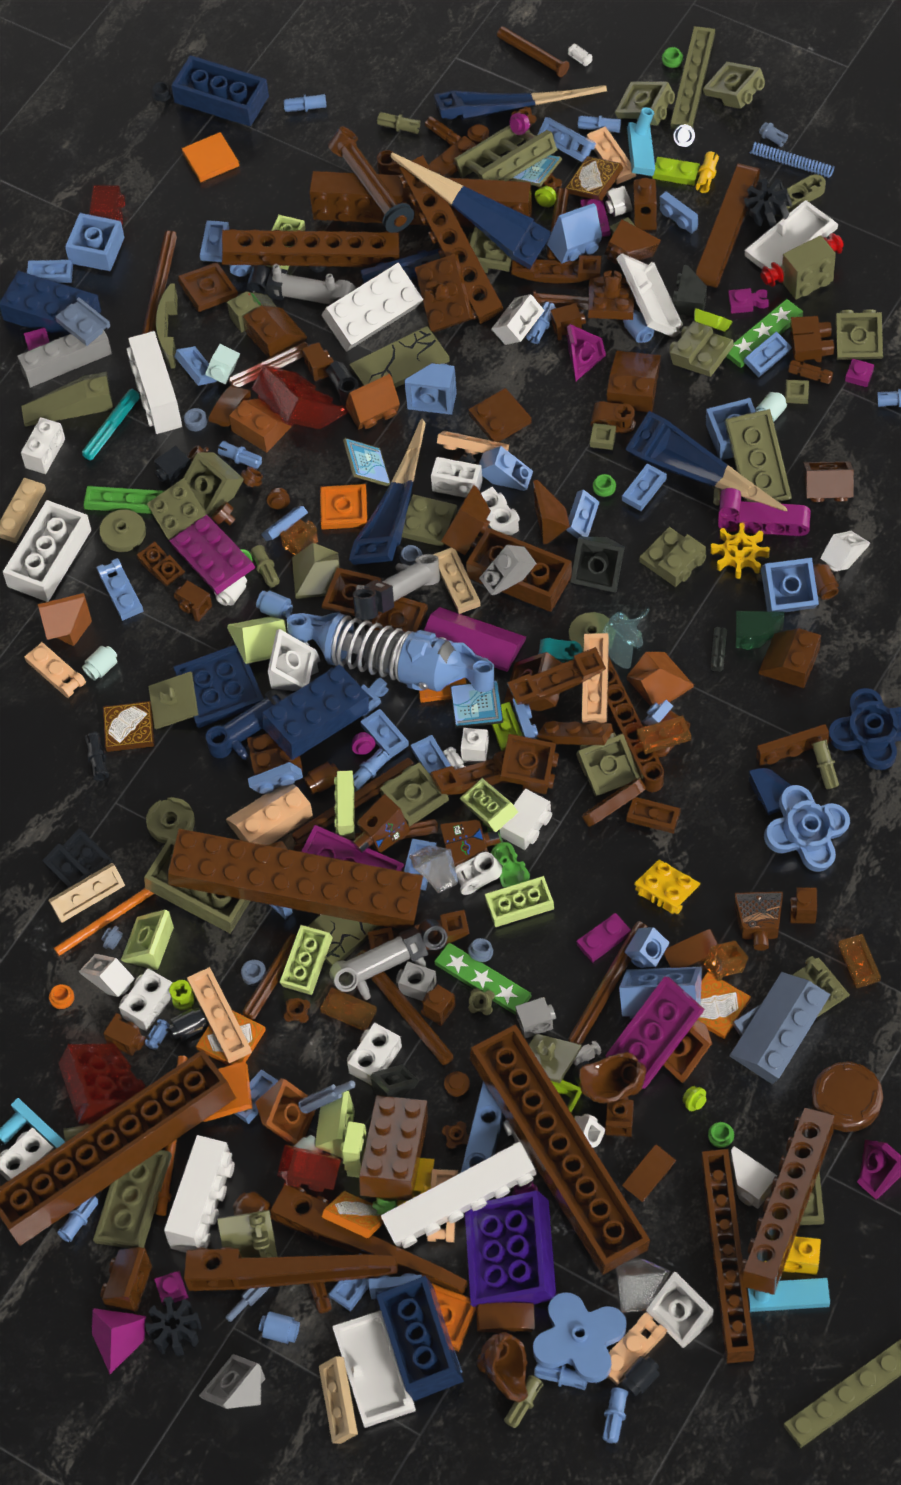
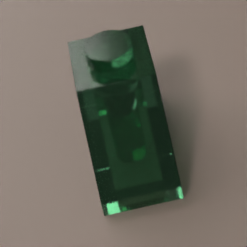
M736 611V648L750 650L762 647L775 633L783 629L784 612Z

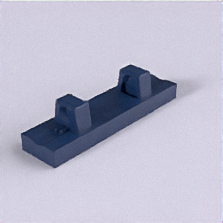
M441 249L418 251L417 255L388 263L379 262L374 267L360 270L363 284L397 263L400 264L410 280L417 279L415 267L440 259L438 251Z

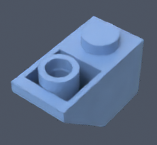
M502 446L484 452L479 463L482 467V476L492 484L523 491L527 490L533 471Z

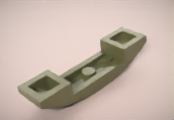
M175 283L170 284L163 293L156 315V328L160 348L165 361L171 369L176 367V358L174 357L176 348L174 338L168 337V315H177L178 296Z

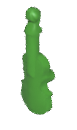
M487 826V831H491L492 829ZM499 834L501 843L494 845L495 847L492 849L491 854L502 866V873L499 877L502 886L507 888L529 881L530 873L525 868V863L517 861L514 847L509 842H503Z

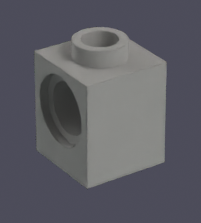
M408 961L405 968L399 970L396 978V983H398L399 990L403 995L423 1001L429 990L434 989L437 982L436 971ZM413 979L421 980L417 984L410 983Z
M544 997L515 1006L516 1018L524 1038L553 1029V1019H556L555 1012L551 1004L547 1005Z

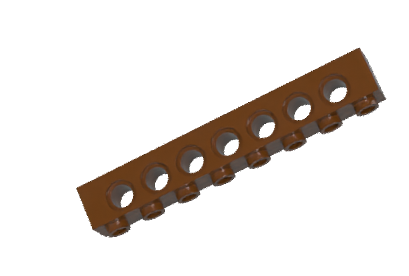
M423 155L412 160V162L431 170ZM400 166L401 175L398 177L404 188L408 186L411 192L408 196L413 206L418 205L421 211L418 215L423 225L428 224L431 230L428 234L433 244L438 243L441 249L438 251L440 258L452 254L465 257V260L460 263L463 278L467 275L475 276V279L471 282L464 281L473 318H477L479 323L482 324L504 313L503 306L449 203L426 184L421 188L415 187V184L421 180ZM427 200L435 201L433 206L428 207L424 205ZM439 218L445 220V222L442 225L434 224V222ZM448 237L455 238L452 244L444 243ZM479 293L485 295V298L481 301L474 300L475 295Z
M222 230V265L278 264L279 266L374 267L379 262L388 263L399 260L398 233L368 231L325 232L322 230Z
M804 1108L802 1116L796 1117L793 1132H795L794 1137H789L786 1146L787 1156H782L779 1163L778 1171L780 1175L779 1177H774L771 1186L772 1196H767L764 1203V1218L759 1217L756 1225V1233L758 1234L756 1239L751 1238L748 1247L749 1258L748 1260L743 1259L740 1275H743V1287L775 1295L832 1138L835 1115Z
M728 1149L703 1151L701 1164L726 1362L754 1361L755 1350L747 1289L743 1287V1275H740L743 1259Z

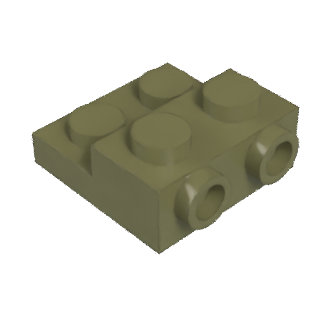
M726 62L703 88L705 96L721 98L725 106L741 109L745 104L751 103L753 95L757 90L763 89L765 80L759 67Z
M630 82L615 114L618 119H637L638 121L642 108L648 107L654 111L650 125H658L661 119L666 118L668 105L674 102V92L668 82Z
M475 226L473 233H469L468 241L484 272L488 273L489 268L509 272L512 259Z
M869 309L864 310L863 313H854L852 310H843L840 313H836L837 360L883 358L882 312L876 313V310Z
M693 321L690 326H685L682 329L681 338L678 342H672L669 353L673 365L711 377L733 348L734 343L733 339L714 334L712 327Z
M669 527L640 556V563L676 587L681 581L684 582L689 578L691 571L696 566L703 564L706 559V546L687 534L684 537Z
M612 733L605 745L579 746L581 750L576 755L584 775L589 780L595 797L623 787L640 777L623 734L616 736L615 733Z
M420 762L414 766L407 767L401 775L386 781L380 788L381 797L386 794L401 809L409 827L449 801L448 795L439 792L431 775Z

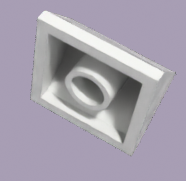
M280 629L276 630L268 668L271 688L297 691L309 684L316 650Z
M676 1272L671 1275L646 1309L659 1324L667 1329V1332L682 1348L686 1347L713 1322V1308Z

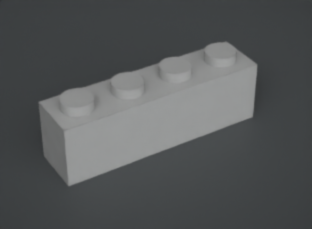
M103 330V333L88 346L84 345L72 334H69L20 354L17 357L22 373L31 388L108 356L112 352L108 337Z

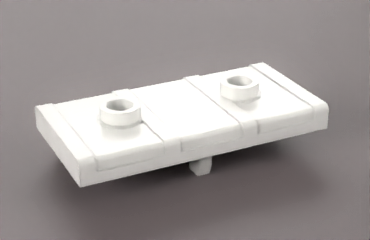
M805 200L789 213L787 219H782L745 250V256L761 269L764 266L770 269L772 262H776L781 266L784 253L820 235L826 238L830 233L838 229V224Z
M620 254L616 259L643 314L647 327L671 337H676L680 333L679 329L683 326V323L655 263L651 262L647 265L627 255Z
M381 1310L332 1326L341 1355L344 1357L346 1371L364 1427L414 1412L413 1399L405 1390Z

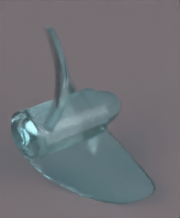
M648 607L638 617L629 619L623 612H617L604 627L603 633H608L609 636L608 655L614 663L622 668L628 669L631 667L633 647L639 648L643 645L642 633L637 626L640 620L648 614Z

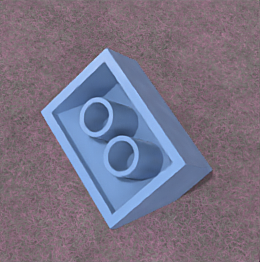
M701 967L626 970L619 987L622 1016H630L633 1019L664 976L670 977L701 1005Z

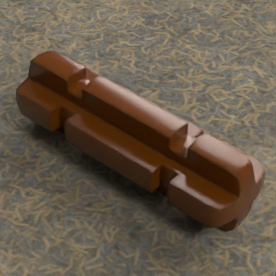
M430 116L426 120L425 126L449 144L453 145L461 139L459 135L455 134L434 117Z
M792 360L789 365L790 373L796 375L801 373L800 376L816 381L821 379L820 382L830 384L833 377V372L824 369L822 371L820 367L806 363L802 365L800 361Z
M324 1282L309 1283L318 1312L320 1314L329 1312L332 1307Z

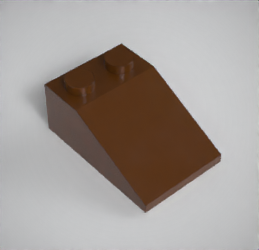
M616 351L609 377L607 402L629 404L634 408V411L652 412L661 355Z

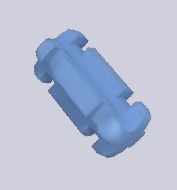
M162 1019L157 1020L158 1025H154L148 1035L149 1040H145V1045L150 1049H158L159 1046L157 1044H161L167 1034L166 1029H168L170 1024Z

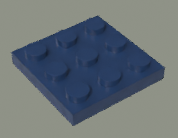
M236 645L174 667L176 676L192 672L198 715L193 718L197 728L245 712L264 700L249 663L245 664Z

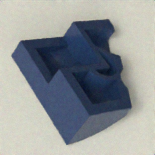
M761 768L749 771V782L757 799L761 800L767 815L780 812V795L787 787L792 785L771 769Z

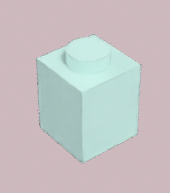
M220 344L211 358L205 375L226 384L235 368L240 353Z

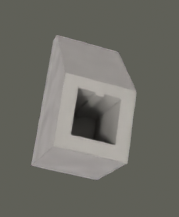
M506 545L479 579L491 595H496L522 581L537 563L525 547Z

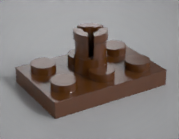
M457 254L415 267L431 332H437L474 319Z
M606 271L603 277L590 278L588 318L633 320L634 295L626 278H622L620 272L614 271V277H611V271Z

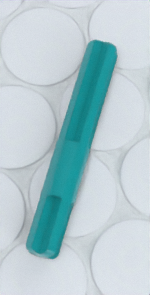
M134 389L128 390L83 449L82 455L84 458L93 460L138 401L139 393Z

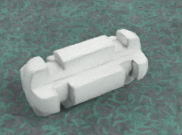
M572 44L568 48V55L583 63L584 66H588L592 62V55L579 46L577 47L576 44Z
M448 747L443 751L449 764L455 770L466 767L459 754L456 753L455 748Z
M592 1041V1045L587 1044L583 1046L573 1064L577 1066L580 1062L593 1059L595 1054L600 1055L601 1048L598 1043Z

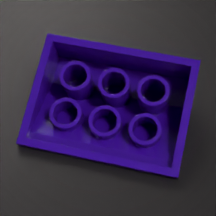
M536 1190L488 1200L483 1208L476 1211L472 1209L466 1211L465 1222L471 1306L477 1307L478 1304L504 1302L539 1304L551 1301L556 1296L549 1200Z

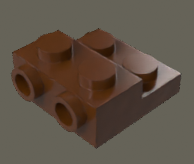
M269 734L247 738L254 776L288 762L299 767L303 774L300 756L291 760Z
M509 734L500 780L523 785L522 790L526 788L532 792L546 794L547 789L553 787L555 774H551V769L557 766L559 753H555L556 743Z

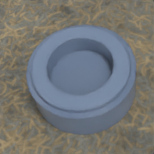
M199 408L188 410L184 415L187 429L200 431L207 425L206 413Z
M249 960L241 968L242 979L250 986L259 985L266 974L265 965L259 960Z

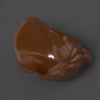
M624 1052L610 1055L600 1061L586 1064L580 1068L579 1080L581 1091L591 1100L599 1103H611L630 1095H636L643 1087L646 1067L632 1053Z
M506 1332L493 1335L482 1346L481 1353L476 1361L478 1369L481 1372L487 1373L488 1378L495 1383L496 1387L507 1399L520 1403L528 1397L525 1384L526 1366L528 1363L523 1343Z

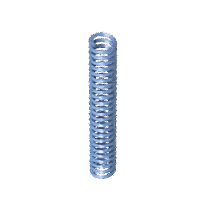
M754 142L753 149L750 154L753 153V155L766 157V159L779 161V163L782 162V164L795 166V168L808 170V172L811 171V173L821 174V176L824 175V177L827 176L828 178L834 171V166H832L830 172L831 165L828 166V164L825 165L823 163L821 166V162L818 164V161L815 162V160L812 161L811 159L808 162V158L805 160V157L802 158V156L799 157L798 155L795 158V154L792 156V153L789 154V152L786 153V151L783 152L782 150L779 152V149L776 150V148L773 149V147L770 148L769 146L766 148V145L763 147V144L760 145V143L757 144L756 142Z

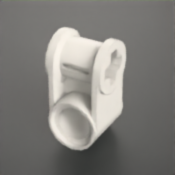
M482 852L474 858L457 865L452 870V874L461 885V893L468 895L499 878L502 873V866L491 853ZM492 863L489 869L484 870L487 864Z

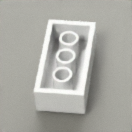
M397 263L328 306L322 313V317L347 352L418 307L423 298L400 264Z
M155 331L128 338L130 347L126 349L130 366L136 378V385L141 395L143 408L146 411L149 427L154 426L156 434L181 428L182 423L177 400Z
M46 500L3 571L7 587L48 602L91 532L88 516Z
M197 1135L164 1229L171 1249L186 1253L187 1250L208 1247L211 1236L209 1230L211 1224L215 1225L219 1213L217 1206L219 1201H223L227 1190L225 1183L227 1177L231 1178L235 1166L234 1162H232V1153L229 1152L227 1142Z

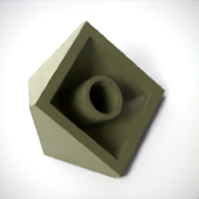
M312 543L292 557L296 599L326 596L337 568H340L338 552Z

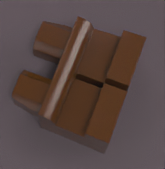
M818 316L791 317L790 336L793 359L803 364L804 360L815 359L816 362H821L822 356L833 355V340H821L824 337H831V322H819Z

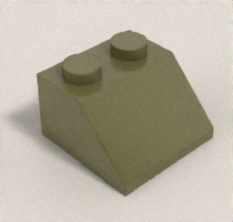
M214 452L197 453L184 476L209 517L213 515L220 505L234 498L244 480L243 477Z

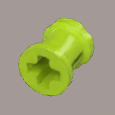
M178 980L171 984L169 993L172 996L173 1006L183 1011L191 1008L195 999L189 983L185 980Z

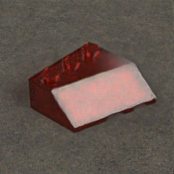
M263 365L252 387L258 394V398L267 403L272 412L281 416L282 422L290 426L297 424L322 429L345 415L348 411L343 405H334L332 397L316 391V386L297 372Z
M68 1044L59 1062L78 1124L95 1123L141 1092L146 1086L141 1079H137L131 1072V1065L115 1044Z

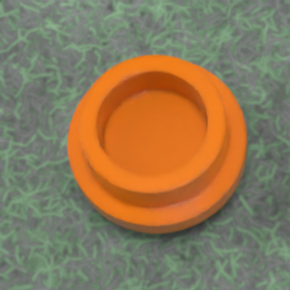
M56 985L49 994L50 1003L57 1009L69 1007L74 1001L73 990L67 985Z

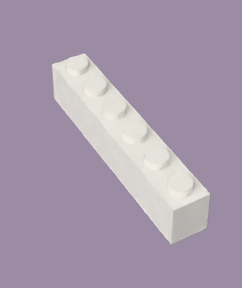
M518 1142L381 1215V1218L395 1245L407 1248L417 1242L416 1238L421 1235H432L441 1229L440 1225L448 1221L454 1223L464 1217L463 1213L470 1209L473 1211L479 1210L487 1204V1200L493 1197L498 1199L507 1195L511 1187L517 1184L519 1186L528 1184L533 1180L532 1176L536 1175V1171L521 1142Z

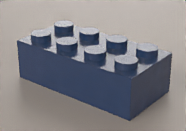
M192 55L189 56L171 85L175 103L250 127L269 97L266 79Z
M21 271L17 272L0 301L3 320L34 330L45 328L47 334L60 338L71 333L57 323L55 316L71 303H76L78 298H81L99 314L101 312L96 294Z
M339 664L262 712L263 729L287 756L294 760L368 713L369 695Z
M423 1276L377 1294V1300L405 1390L411 1398L416 1401L464 1382L434 1287L428 1278Z

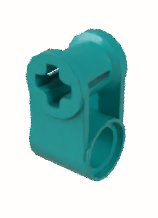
M545 638L540 641L538 654L548 652L562 663L573 660L574 655L582 653V646L576 641Z

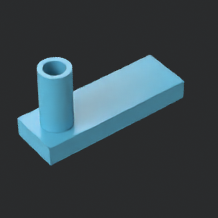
M648 107L642 108L637 123L629 122L627 134L632 173L653 176L655 163L650 123L654 111Z
M19 1098L11 1104L16 1113L0 1128V1140L4 1144L26 1124L31 1128L33 1127L54 1149L65 1143L58 1134Z
M827 1278L779 1281L775 1295L748 1288L750 1312L830 1307Z

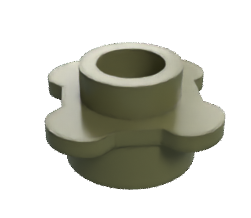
M477 988L473 989L469 999V1011L471 1013L483 1012L484 1015H490L493 1011L491 1004L495 994L490 990L483 992Z

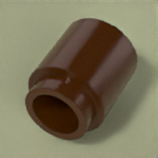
M822 563L814 565L817 595L821 596L823 600L836 596L839 592V584L829 565H823Z
M325 762L309 771L303 780L312 795L315 793L320 794L335 785L334 777H337V771L339 770L334 763L330 765L329 762Z

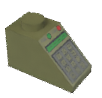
M245 292L227 302L230 319L241 333L245 331L244 315L261 305L276 307L268 295Z

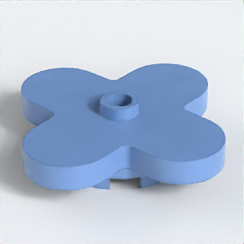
M789 786L779 798V807L783 817L773 820L767 826L764 832V840L767 846L777 853L797 850L807 868L816 872L824 871L831 866L836 856L831 839L841 836L850 825L849 814L838 804L831 803L823 806L815 804L811 793L802 786Z
M561 1293L556 1295L550 1301L548 1307L549 1319L554 1328L536 1337L533 1344L535 1360L545 1368H557L567 1363L573 1365L578 1376L587 1382L596 1383L604 1380L611 1371V1356L606 1347L620 1341L625 1335L626 1318L624 1314L614 1307H602L588 1312L582 1300L575 1294Z

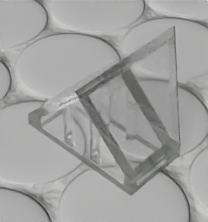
M428 845L410 854L409 858L412 860L413 868L429 881L437 893L458 883L451 849Z
M643 1258L631 1259L616 1267L621 1312L646 1310L671 1271Z

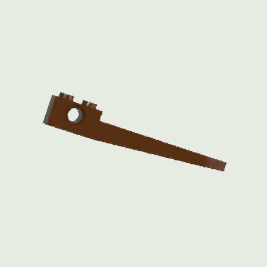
M285 1184L270 1210L274 1221L353 1255L361 1253L363 1255L396 1256L398 1263L397 1272L403 1274L414 1273L422 1275V1277L426 1276L430 1283L462 1295L468 1286L467 1280L373 1235L365 1238L322 1217L323 1211L330 1202L321 1196H316L315 1198L308 1195L299 1186L294 1185L291 1187ZM301 1207L309 1208V1211L304 1214L297 1213V1210Z
M232 1247L210 1250L207 1248H196L186 1252L184 1280L189 1291L251 1289L374 1278L396 1274L398 1263L396 1256L383 1255L242 1258L239 1249ZM219 1265L216 1269L210 1270L212 1266Z

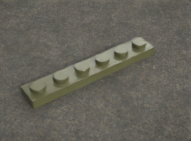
M694 26L671 120V129H676L680 125H688L693 129L715 37V29Z
M901 1339L784 1423V1428L800 1448L901 1376Z

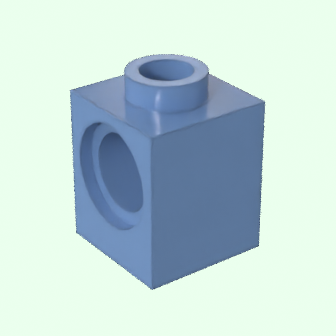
M654 927L638 928L625 953L637 967H656L670 942Z

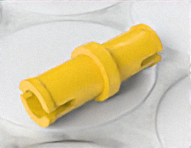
M707 152L703 165L699 168L696 190H699L701 185L699 191L701 193L709 191L711 180L716 175L715 167L719 156L716 154L714 157L715 152Z

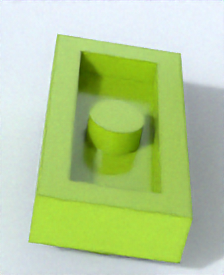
M657 157L653 179L695 186L700 164Z
M510 702L501 704L503 723L491 724L501 751L506 749L509 734L522 736Z

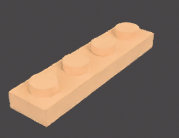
M608 633L584 634V651L596 647L606 669L583 682L582 722L607 723Z
M210 967L187 977L188 983L228 1063L251 1054V1048Z

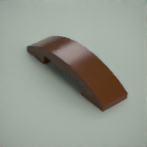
M579 255V261H567L562 264L559 260H536L531 269L512 260L513 275L544 283L582 282L590 280V278L600 277L601 256Z
M594 647L574 655V659L533 676L527 674L507 682V685L516 704H526L577 686L601 673L606 667L597 648Z
M505 750L495 753L493 759L456 770L453 766L432 771L430 775L441 794L466 793L482 778L492 786L501 782L500 775Z
M465 910L440 915L441 920H437L447 932L446 944L470 934ZM392 927L368 932L370 948L373 949L399 937L398 933L403 930L393 931ZM431 931L428 934V939L434 938L438 931Z

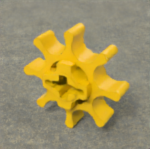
M744 523L739 524V532L735 535L728 534L724 528H721L720 539L725 541V543L720 545L711 544V554L723 556L722 559L717 561V570L722 571L726 566H733L736 568L735 577L737 579L741 578V569L744 567H751L755 573H760L761 564L755 559L758 557L769 558L770 553L769 547H759L756 545L763 541V531L760 530L756 535L748 536L744 533Z

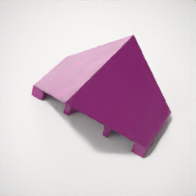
M570 324L567 326L568 349L575 380L577 381L601 361L606 354L602 338Z
M865 1140L860 1178L857 1183L871 1196L878 1199L901 1177V1155L887 1143Z
M94 1308L92 1335L110 1374L144 1341L145 1316Z

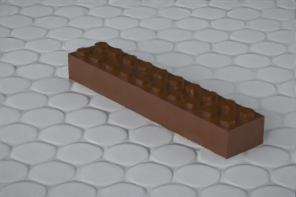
M313 171L310 198L314 220L382 223L385 214L355 173ZM377 174L399 204L407 203L413 209L414 218L409 225H423L418 215L421 211L418 205L413 206L408 196L411 192L408 186L403 187L398 177L400 175ZM448 178L531 218V182ZM418 181L415 187L421 188L425 183ZM427 200L424 205L428 207L433 206L435 201ZM449 203L461 227L475 228L471 221ZM439 218L434 222V224L442 225L445 222V220Z
M178 829L168 872V885L400 930L414 926L423 875L184 829Z
M516 1024L471 1047L470 1060L601 1274L604 1275L647 1251L650 1243L649 1237Z
M202 1049L0 1187V1217L17 1243L21 1246L236 1099L227 1080Z

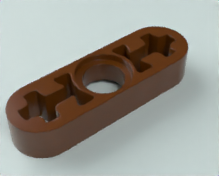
M640 777L636 778L586 811L581 817L586 825L590 827L642 793L646 786Z

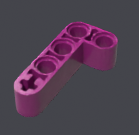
M726 488L720 493L718 526L720 529L724 528L727 532H739V524L744 523V533H757L761 530L763 534L803 536L808 534L810 530L811 511L804 505L782 504L787 508V511H782L759 502H742L739 490Z

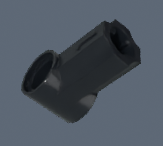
M336 361L331 363L326 369V375L338 392L341 403L346 406L349 393L359 388L358 382L350 375L343 362Z

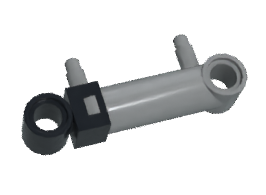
M278 264L273 265L272 269L263 265L254 266L246 285L249 292L263 295L268 293V297L272 299L284 300L286 296L330 305L356 289L349 281L338 280L335 282L332 274H327L325 281L288 275L287 270L280 269Z
M432 554L420 555L415 559V564L411 566L398 563L396 570L400 572L382 582L374 580L365 586L358 585L356 591L353 592L355 617L360 620L373 619L378 616V612L384 613L392 609L394 601L419 587L438 583L440 581L439 558Z
M434 919L425 920L420 924L418 930L415 926L399 932V937L348 961H337L330 968V978L335 986L344 992L352 991L357 986L363 999L369 1000L371 995L365 981L366 979L409 959L417 965L426 967V962L423 958L428 955L426 947L431 950L441 949L447 942V932L438 921ZM431 931H438L434 938L428 939V934ZM349 972L348 978L339 980V976L342 973Z

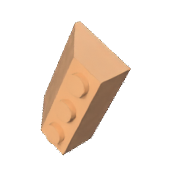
M292 784L275 788L273 792L261 796L228 817L226 822L241 841L270 845L312 819L313 814L310 802L299 788Z

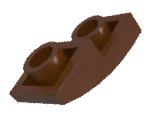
M231 385L215 404L209 416V422L229 427L231 425L229 415L243 400L251 398L250 390Z
M153 542L137 554V559L166 587L185 573L172 556H167L156 542Z
M708 929L667 948L664 955L671 968L690 967L697 962L700 963L722 951L711 929Z
M656 1144L622 1186L644 1202L677 1160Z
M504 1302L477 1305V1332L501 1333L506 1330L532 1332L535 1329L533 1303Z

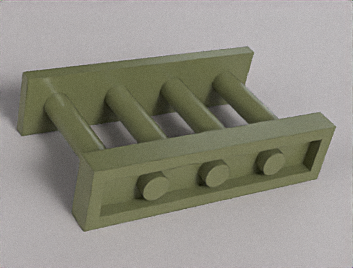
M509 125L454 159L459 175L462 178L471 172H475L480 180L508 181L556 152L557 148L553 134L549 130H545L537 136L530 133L529 129L522 135H516ZM524 140L527 141L523 145L517 146V144H519L520 142ZM507 150L510 151L508 154H506V155L503 156V157H500V156H499V155H501L502 153L506 152ZM489 161L493 162V163H491L490 165H488V166L485 167V168L482 167L484 164L488 163Z

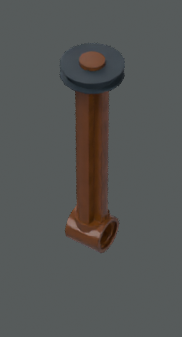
M341 126L328 143L329 149L346 160L385 215L382 223L386 230L390 233L403 230L414 218L413 209L407 203L399 204L358 149L356 145L358 138L355 133Z

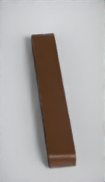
M739 163L736 166L697 268L696 275L705 285L717 288L747 211L744 202L745 198H750L747 189L751 185L753 188H756L760 168Z
M608 656V679L610 681H608L607 714L617 735H624L641 780L646 786L645 790L657 792L661 790L664 783L663 767ZM612 698H618L619 700L613 701V700H611V699H612ZM627 717L629 719L621 720L620 718ZM633 736L638 737L637 739H630ZM640 756H646V757H648V758H646V759H640L639 757H640ZM654 775L657 778L651 779L649 776Z

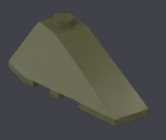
M107 372L83 376L21 406L25 427L36 425L40 417L57 421L113 410Z

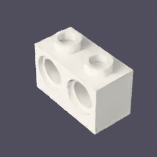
M531 294L516 297L492 327V330L505 345L521 342L544 312V309Z
M40 417L21 451L25 468L43 474L47 473L65 441L60 423Z
M437 457L431 474L432 491L467 497L473 485L478 487L480 491L482 484L481 465Z
M493 487L482 492L481 494L487 505L492 506L489 507L491 512L487 518L490 521L488 528L508 536L518 532L519 515L513 508L510 509L502 493H497Z
M147 969L143 975L141 974L137 977L131 992L125 994L121 999L119 1009L122 1018L134 1023L147 1032L171 1000L172 996L169 993V988L172 982ZM150 987H158L153 992L147 991ZM143 1006L142 1010L133 1011L135 1007Z
M376 1023L372 1025L370 1030L366 1029L360 1039V1045L356 1050L353 1049L347 1058L349 1073L372 1085L371 1074L387 1069L402 1047L400 1036ZM377 1041L385 1042L384 1045L379 1047L373 1045ZM364 1061L372 1062V1064L367 1067L360 1066V1064Z
M32 1127L28 1132L22 1133L9 1150L6 1149L0 1153V1174L8 1181L54 1151L53 1146ZM39 1146L37 1151L28 1152L31 1147ZM13 1164H20L16 1170H9Z

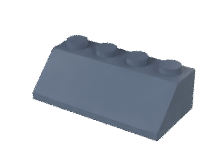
M781 972L729 1056L773 1084L782 1075L830 994L809 980Z

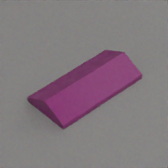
M441 607L430 615L424 631L435 633L438 638L443 637L453 643H464L476 655L491 661L494 664V668L508 672L526 640V637Z

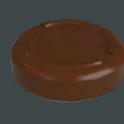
M840 1062L823 1069L817 1076L811 1098L814 1110L835 1115V1130L851 1132L859 1131L871 1125L878 1117L883 1102L881 1083L876 1075L865 1066L853 1062Z

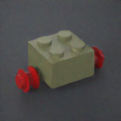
M834 233L829 234V239L820 235L784 253L781 266L776 262L771 263L770 269L764 266L761 278L766 285L769 284L771 287L775 286L776 280L783 283L795 299L807 296L812 291L825 287L833 281L835 252L838 254L842 253L843 241L839 235Z

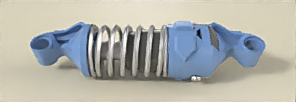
M340 612L325 616L298 613L292 614L287 618V634L303 643L314 639L322 650L328 664L344 666L347 663L350 669L358 666L360 672H364L368 668L371 675L378 671L381 677L389 674L392 680L397 679L399 682L406 683L408 688L420 691L426 689L437 692L442 691L450 683L463 678H467L473 688L479 692H488L494 687V664L491 661L476 655L464 643H453L443 637L438 638L435 633L423 630L418 632L407 631L404 633L401 628L395 630L391 626L383 628L380 623L373 625L370 621L365 620L362 622L360 619H352L351 616L341 614ZM354 622L360 624V625L356 628V630H355ZM364 625H369L370 628L365 633ZM355 653L358 655L353 665H351V655ZM362 655L365 661L364 667H362Z

